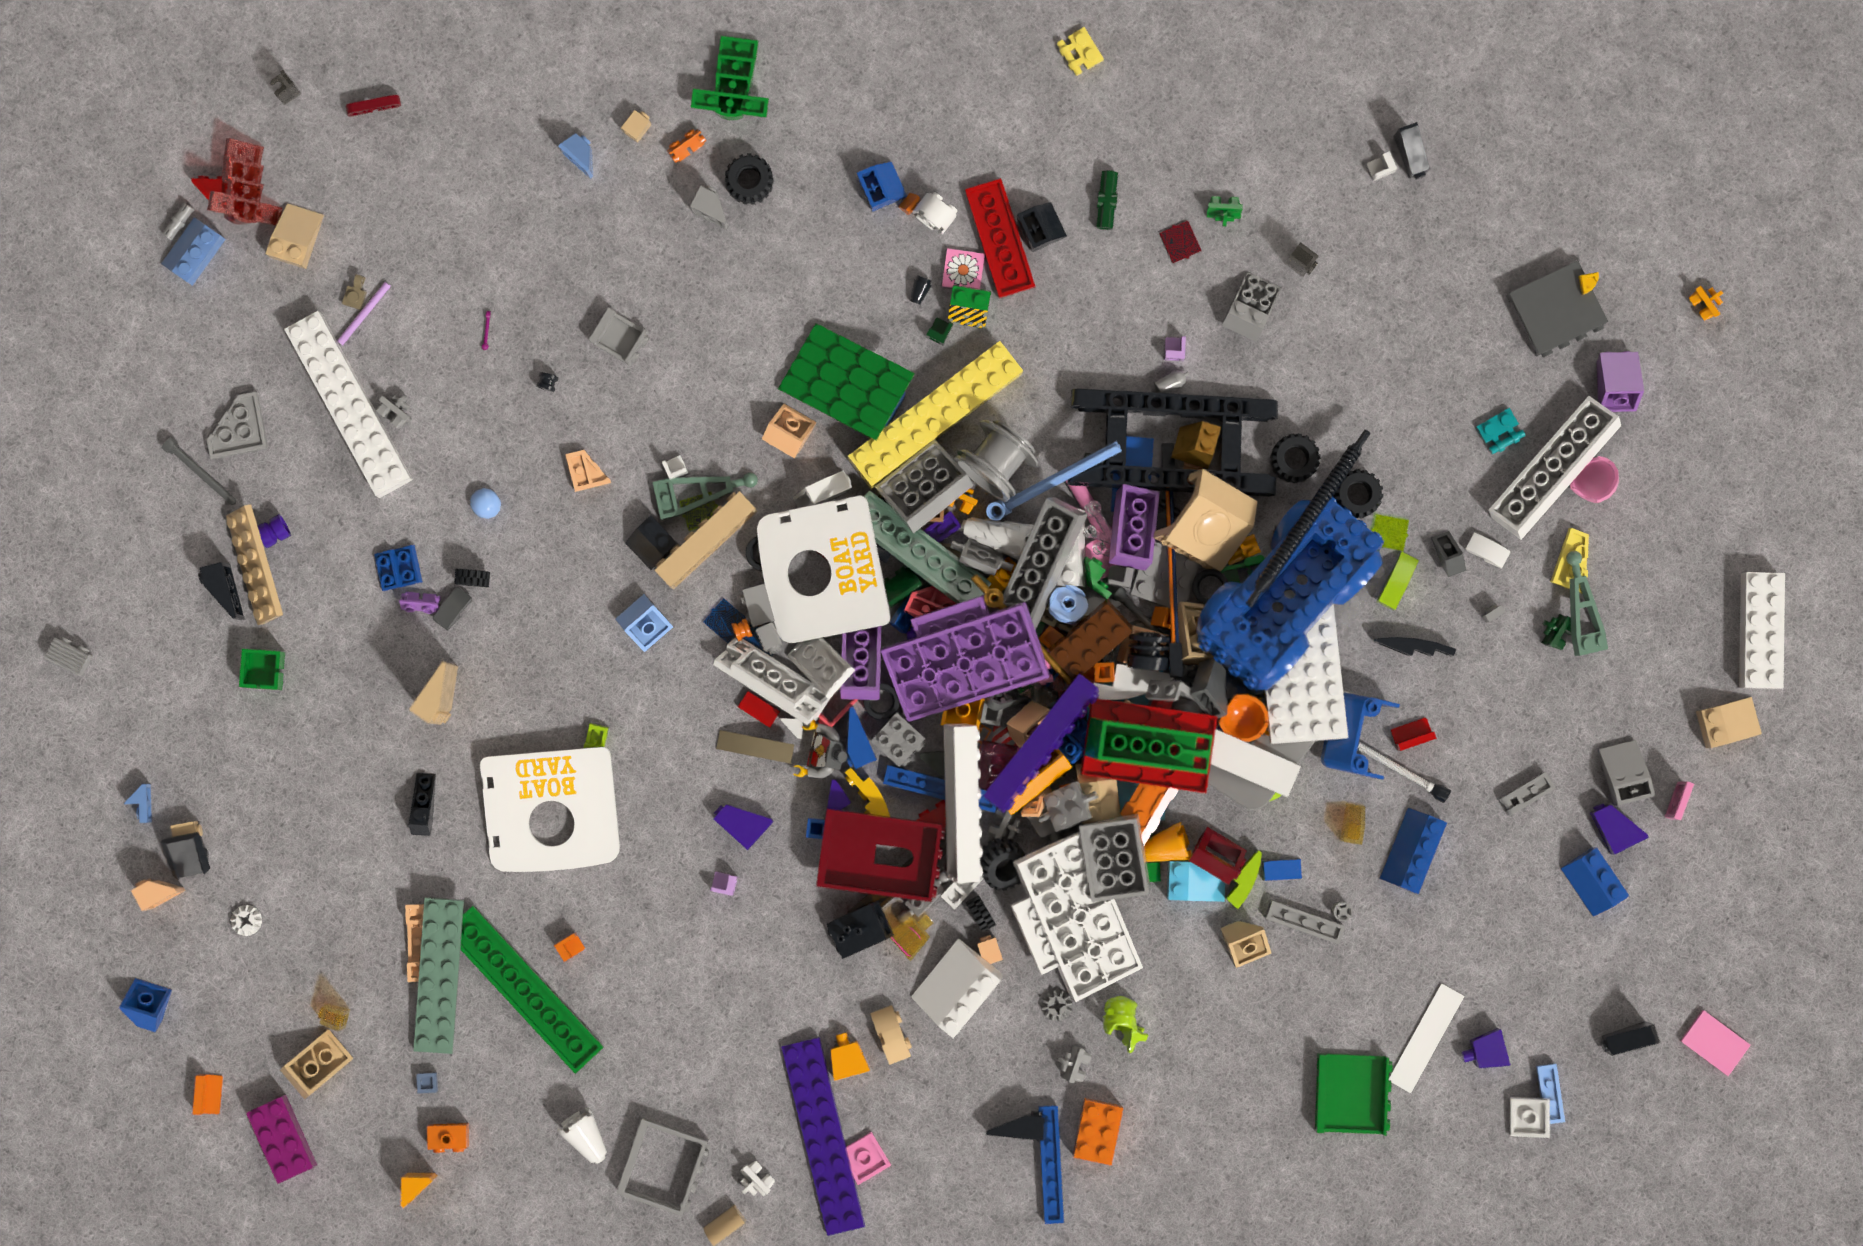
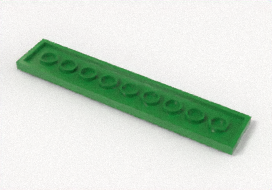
M472 906L463 914L461 951L576 1074L604 1046L475 906Z

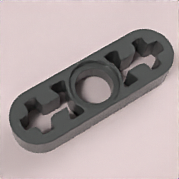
M1018 687L986 698L985 703L992 710H1001L1027 703L1033 696V691L1030 687ZM1005 694L1011 696L1013 700L1009 699Z

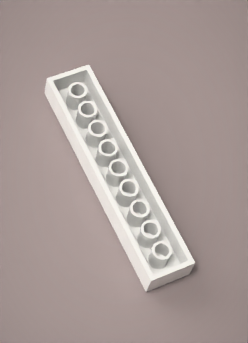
M316 311L285 328V332L375 496L381 498L412 481L413 478L323 314Z

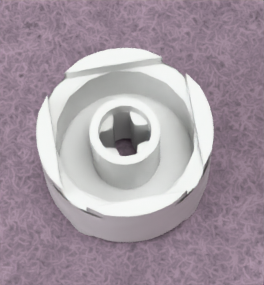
M933 192V194L926 193L912 213H918L916 218L931 230L935 227L939 230L937 233L943 235L957 217V209L950 204L946 205L942 202L943 198L936 192Z

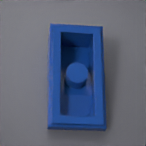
M1301 859L1262 861L1263 881L1302 879Z

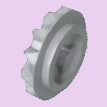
M1053 990L1047 993L1042 1000L1044 1015L1052 1021L1066 1019L1072 1011V1001L1069 995L1060 990ZM1055 998H1057L1059 1003L1065 1004L1063 1007H1060L1059 1014L1055 1008H1049L1054 1005Z

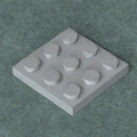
M1155 542L1153 563L1145 571L1136 570L1129 594L1170 608L1168 546ZM1176 552L1177 604H1179L1181 601L1187 602L1199 564Z

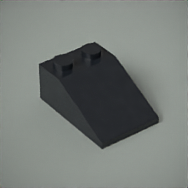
M218 562L200 567V573H198L200 583L204 584V587L233 619L245 620L231 565L225 562Z

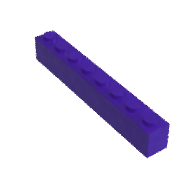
M1081 674L1076 677L983 796L988 802L1003 813L1013 807L1015 804L1014 799L1018 794L1022 795L1027 789L1026 784L1030 779L1034 780L1040 766L1047 764L1051 758L1050 754L1054 749L1057 750L1062 745L1063 737L1073 731L1075 728L1074 723L1078 718L1082 719L1087 713L1086 708L1089 704L1096 702L1100 692L1098 687Z

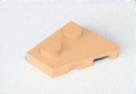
M585 450L565 454L575 492L611 483L610 479L593 462Z

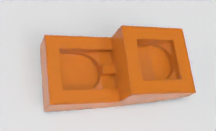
M1114 662L1096 663L1082 676L1091 683L1115 682Z

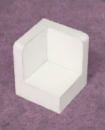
M1390 151L1384 153L1380 158L1367 163L1373 181L1392 174L1397 170Z
M681 455L668 461H662L670 480L688 474Z

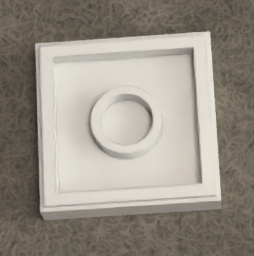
M1511 1096L1510 1136L1550 1138V1098Z

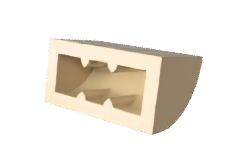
M733 1205L703 1229L711 1244L715 1246L745 1224L746 1219L736 1205Z

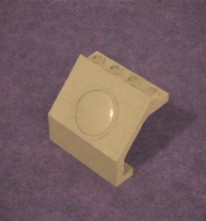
M1202 469L1189 474L1188 481L1195 484L1194 494L1172 525L1155 531L1154 538L1160 541L1161 544L1174 549L1175 552L1188 557L1189 560L1202 565L1205 569L1215 568L1222 571L1253 529L1258 501Z

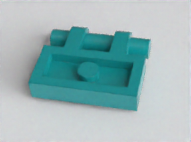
M1510 408L1476 426L1484 443L1490 440L1493 441L1494 445L1489 448L1492 455L1496 452L1504 451L1505 447L1512 443L1520 442V439L1526 436L1522 429L1518 432L1514 431L1513 427L1519 425ZM1507 432L1509 437L1501 441L1498 436Z

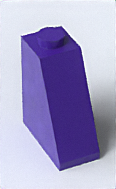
M1601 803L1593 807L1594 811L1590 813L1612 855L1649 838L1642 829L1612 805Z
M720 805L714 812L716 815L714 820L747 850L774 822L771 818L730 805H725L724 807Z

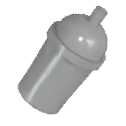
M1171 371L1170 374L1154 383L1157 392L1169 393L1175 389L1182 388L1189 372Z

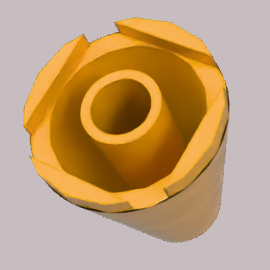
M1181 822L1148 838L1144 845L1146 862L1190 859L1192 855L1191 850L1187 851L1190 843Z

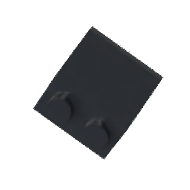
M651 515L636 528L625 542L650 570L656 567V564L662 558H665L676 545H679Z

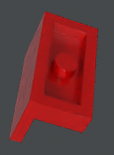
M1427 718L1391 729L1397 751L1437 739L1435 732L1431 731Z

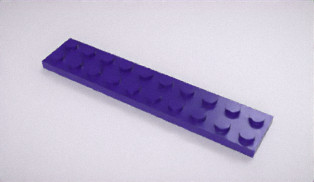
M820 1037L782 1046L784 1060L827 1236L864 1228L865 1221Z

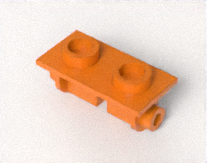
M692 129L684 135L685 138L680 142L676 140L669 145L670 149L667 152L670 155L674 154L671 157L675 163L677 161L681 162L690 155L686 148L690 147L695 152L704 145L706 139L703 135L699 136L700 130Z

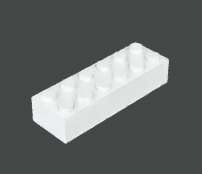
M1741 573L1739 688L1783 689L1785 573Z

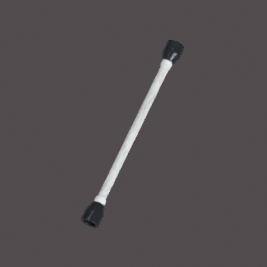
M1359 742L1358 750L1363 751V753L1365 752L1371 758L1378 762L1380 761V763L1382 762V764L1397 771V773L1399 772V774L1406 778H1410L1416 784L1425 787V790L1430 792L1438 801L1444 803L1449 797L1451 790L1447 787L1425 781V779L1414 773L1412 774L1408 769L1399 764L1397 765V763L1395 764V762L1387 757L1380 755V753L1378 754V752L1369 747L1367 748V746Z

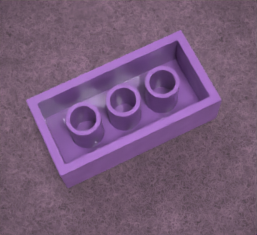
M1125 484L1117 490L1109 554L1110 564L1145 571L1153 563L1154 533L1156 531L1160 492Z
M882 626L842 633V657L855 671L841 685V699L880 700Z

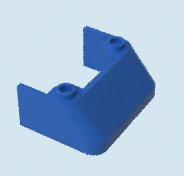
M1343 693L1348 738L1324 740L1321 762L1327 768L1384 780L1382 775L1367 772L1369 765L1367 758L1364 755L1357 754L1364 716L1375 717L1379 714L1381 706L1399 708L1400 704L1372 697Z

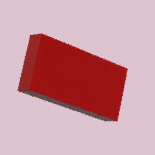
M749 691L738 706V708L769 728L780 713L779 710Z

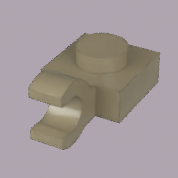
M356 274L353 287L347 286L342 301L343 305L359 310L362 309L367 294L366 291L362 290L365 277Z

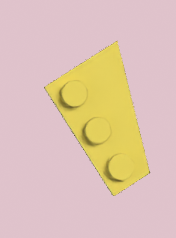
M1568 528L1550 581L1551 583L1570 589L1569 579L1574 578L1572 566L1568 564L1566 557L1571 551H1578L1582 555V561L1579 564L1581 576L1588 578L1589 534Z

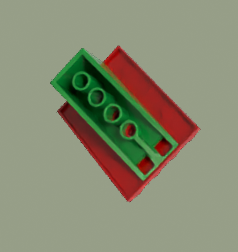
M1097 699L1094 704L1090 703L1080 774L1207 793L1218 716Z

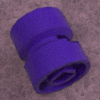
M280 514L269 519V524L264 522L257 525L262 543L267 549L275 545L277 539L283 541L291 536V532Z

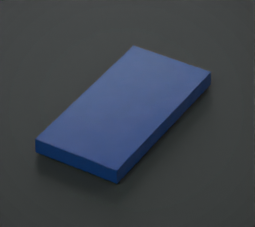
M1127 436L1126 466L1152 467L1154 438ZM1113 473V480L1115 481L1119 480V476ZM1112 488L1110 512H1114L1118 488Z

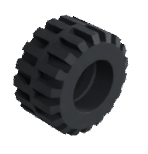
M747 153V156L741 154L738 159L734 158L732 163L728 164V169L725 171V183L730 195L737 202L740 203L741 201L745 205L748 203L755 205V202L759 201L761 203L763 198L769 196V192L773 189L772 184H774L771 168L765 159H761L759 155L755 154V156H752L751 153ZM745 170H755L759 173L761 180L756 187L745 189L738 183L739 175Z
M1300 433L1284 436L1273 447L1270 455V464L1274 468L1273 472L1279 475L1278 478L1284 479L1288 483L1303 482L1310 478L1317 471L1316 469L1320 464L1319 459H1321V454L1318 452L1319 447L1315 446L1316 442L1314 440L1311 441L1309 436H1302ZM1296 447L1304 452L1306 463L1302 468L1293 469L1286 464L1284 456L1289 448Z
M1351 470L1333 495L1337 504L1342 508L1345 507L1350 510L1352 516L1356 519L1364 518L1375 512L1381 505V499L1384 495L1382 494L1383 486L1379 484L1381 482L1379 478L1376 479L1374 477L1375 474H1370L1367 470ZM1360 483L1366 487L1369 496L1365 504L1356 505L1349 500L1347 491L1350 485Z
M1002 837L1001 840L995 838V841L992 842L990 840L987 842L988 845L982 847V857H980V865L983 869L982 877L991 888L994 887L995 890L1002 889L1003 891H1006L1009 887L1010 889L1015 888L1014 885L1021 884L1013 861L1026 856L1019 844L1011 838L1008 840L1007 837ZM1010 859L1004 867L996 869L1000 862Z

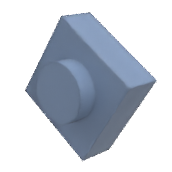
M437 1072L417 1074V1094L438 1092Z

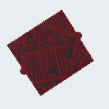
M1189 221L1177 226L1172 225V228L1159 233L1172 263L1185 258L1189 259V256L1202 251Z

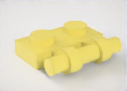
M1085 27L1068 36L1071 44L1066 45L1064 40H1060L1057 43L1060 48V54L1066 58L1069 63L1068 67L1071 71H1074L1076 76L1082 73L1080 65L1084 64L1088 70L1104 61ZM1074 49L1080 57L1077 60L1071 54V51Z

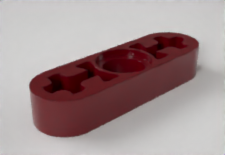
M389 95L350 103L345 107L347 116L352 117L373 113V110L383 111L398 108L401 106V100L399 95Z

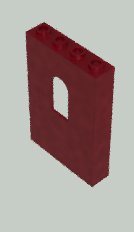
M827 808L816 886L932 902V898H936L937 886H934L935 878L939 879L940 867H937V860L942 858L943 848H939L940 840H944L945 829L939 823ZM876 844L907 848L913 853V862L908 867L875 864Z

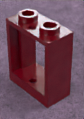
M1207 827L1198 839L1189 861L1229 885L1233 879L1237 880L1242 871L1241 868L1246 862L1244 856L1247 850ZM1206 847L1211 848L1212 850L1231 860L1232 862H1234V865H1230L1229 863L1225 862L1224 860L1205 850Z

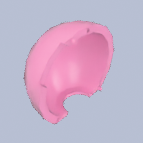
M1600 456L1592 458L1571 482L1570 488L1581 498L1592 503H1600L1610 498L1617 490L1619 484L1618 469L1608 458Z

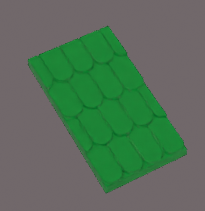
M815 324L778 390L877 441L881 432L891 423L905 399V391L915 373L821 325Z

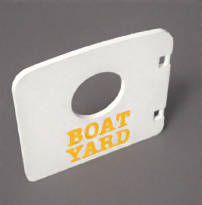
M855 496L764 516L759 521L757 534L764 583L773 612L775 627L783 641L796 643L883 626L889 623V606L869 505L865 497ZM847 503L848 510L838 512L837 505ZM790 515L791 522L781 524L780 517ZM805 550H814L821 553L828 560L831 567L829 585L823 592L815 596L800 594L792 587L788 578V568L791 560L795 555Z
M593 747L487 756L481 760L480 769L483 783L489 856L492 865L496 869L505 872L564 870L605 864L617 857L620 851L611 753L608 748ZM487 777H493L494 788H488ZM557 801L564 804L571 811L574 817V831L565 843L549 846L539 842L533 836L529 825L530 816L534 808L540 803ZM493 836H499L500 847H494Z

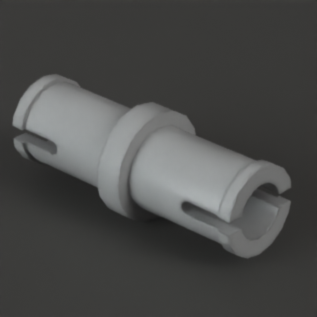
M184 202L177 214L171 217L172 221L162 234L173 240L180 228L186 225L185 221L194 209Z

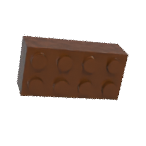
M1106 599L1049 648V654L1074 681L1079 674H1085L1133 633V626Z

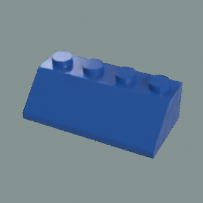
M1408 808L1380 879L1419 894L1447 822Z

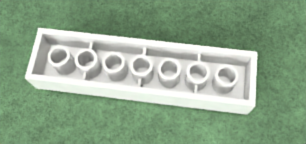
M1588 396L1488 510L1491 518L1521 540L1621 427L1619 416Z

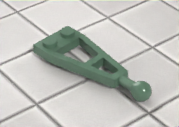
M746 473L743 478L730 480V476L685 477L671 480L668 478L652 483L660 518L664 520L681 516L731 494L735 487L744 485L748 488L755 487L758 483V478L754 473ZM706 483H725L726 489L709 496ZM700 484L703 499L678 509L673 485Z
M1571 551L1566 557L1568 564L1572 566L1574 578L1569 579L1571 638L1574 655L1581 656L1607 650L1608 644L1605 629L1587 577L1581 576L1579 564L1582 561V555L1578 551ZM1579 585L1585 600L1582 602L1579 601ZM1587 607L1595 632L1581 635L1580 608Z

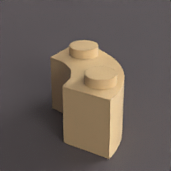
M891 1005L870 1013L889 1065L911 1057L909 1049L912 1046L909 1038H904L899 1023L902 1022L899 1011L895 1012Z

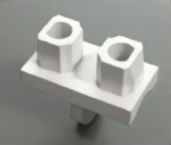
M757 1161L744 1166L739 1171L745 1177L741 1181V1184L745 1187L742 1193L746 1194L749 1191L754 1196L758 1191L762 1196H765L771 1191L770 1188L775 1180L769 1174L762 1180L756 1175L762 1169Z

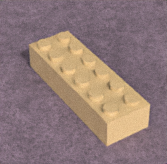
M740 491L737 494L735 492L726 499L728 503L723 507L721 505L712 512L714 516L709 520L707 518L698 525L700 529L695 533L690 532L684 538L686 542L681 546L676 545L670 551L671 555L667 559L662 558L656 564L657 568L655 571L673 590L757 512L756 508Z

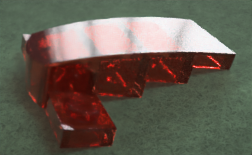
M226 138L222 170V193L210 191L207 210L224 214L225 219L236 225L257 222L272 226L277 225L281 217L282 207L260 202L264 184H260L264 166L261 165L264 147Z

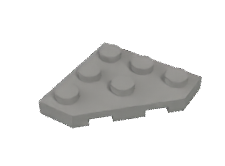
M258 392L237 395L230 409L226 411L214 432L207 439L210 459L268 449Z

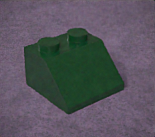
M903 566L894 572L896 576L892 579L887 577L883 580L890 608L908 597L913 591L915 592L922 587V583L909 567L905 569Z

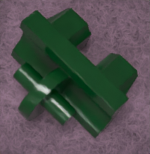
M1559 614L1557 618L1553 617L1550 622L1543 621L1542 624L1546 627L1543 634L1546 636L1541 643L1545 646L1562 650L1566 645V641L1561 638L1563 633L1571 635V618Z

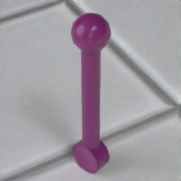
M486 311L484 343L481 345L483 350L489 348L487 341L491 311Z

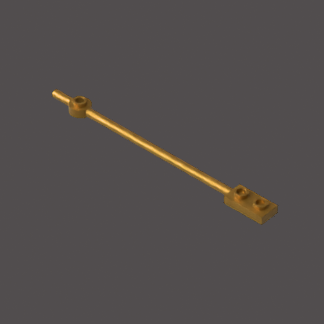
M977 574L971 578L984 593L983 597L987 606L997 607L999 610L1007 608L1003 603V594L999 589L989 588ZM995 594L997 600L992 602L991 596ZM1040 643L1044 659L1070 686L1073 683L1072 678Z

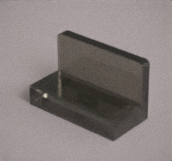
M1038 682L1018 688L1019 695L1050 710L1059 700L1058 691L1041 685Z

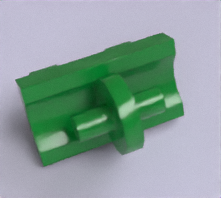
M1212 196L1210 203H1208L1206 218H1215V221H1222V227H1226L1227 221L1234 222V219H1241L1243 204H1240L1238 197H1230L1228 204L1221 203V197Z

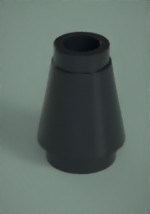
M917 275V278L914 279L910 301L921 305L931 288L932 280Z

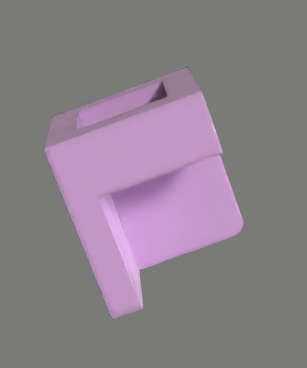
M1186 336L1181 338L1166 337L1164 360L1184 361Z
M715 872L710 891L733 896L738 876Z

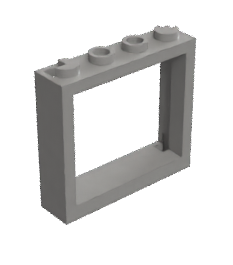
M643 1117L616 1193L683 1216L684 1211H689L692 1202L688 1200L690 1194H694L698 1182H695L697 1174L701 1175L704 1164L701 1161L703 1156L707 1157L711 1147L707 1145L709 1140ZM648 1126L701 1144L680 1206L627 1188Z

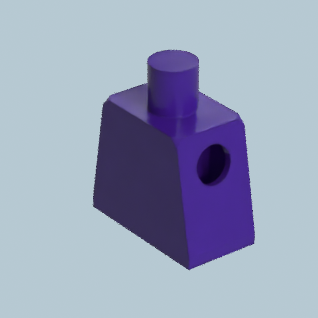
M1499 1028L1469 1040L1471 1049L1461 1052L1464 1063L1475 1060L1476 1067L1478 1068L1511 1065L1502 1030Z

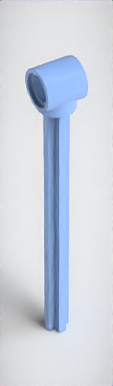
M1117 441L1015 494V496H1011L1008 502L996 500L990 503L986 509L987 516L993 521L1003 519L1012 513L1011 509L1121 452L1120 445ZM994 506L1001 508V515H997L994 512Z

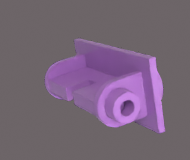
M415 592L402 593L401 600L399 599L402 610L406 612L423 611L427 614L437 612L439 610L438 604L441 601V597L437 596V594L423 593L421 600L419 599L420 593Z

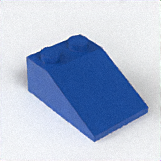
M851 707L849 711L847 750L849 755L847 756V761L850 767L854 766L855 769H858L877 759L855 708Z

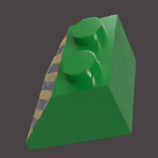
M953 285L947 322L985 329L991 291Z

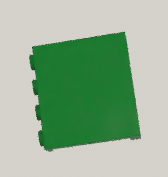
M1317 1053L1316 1133L1339 1132L1382 1134L1387 1136V1131H1390V1119H1387V1114L1391 1111V1100H1388V1092H1391L1392 1082L1389 1080V1073H1392V1061H1389V1057Z

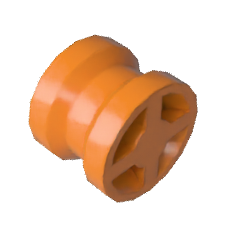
M746 618L740 623L731 624L737 641H741L743 637L752 636Z

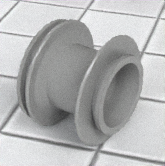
M981 420L980 426L987 434L986 438L974 453L958 449V456H955L953 459L967 473L970 480L981 489L1001 501L1008 502L1010 496H1015L1016 494L1008 480L1019 466L1024 463L1030 467H1038V460L1034 456L1035 449L1021 434L999 420H994L993 422Z

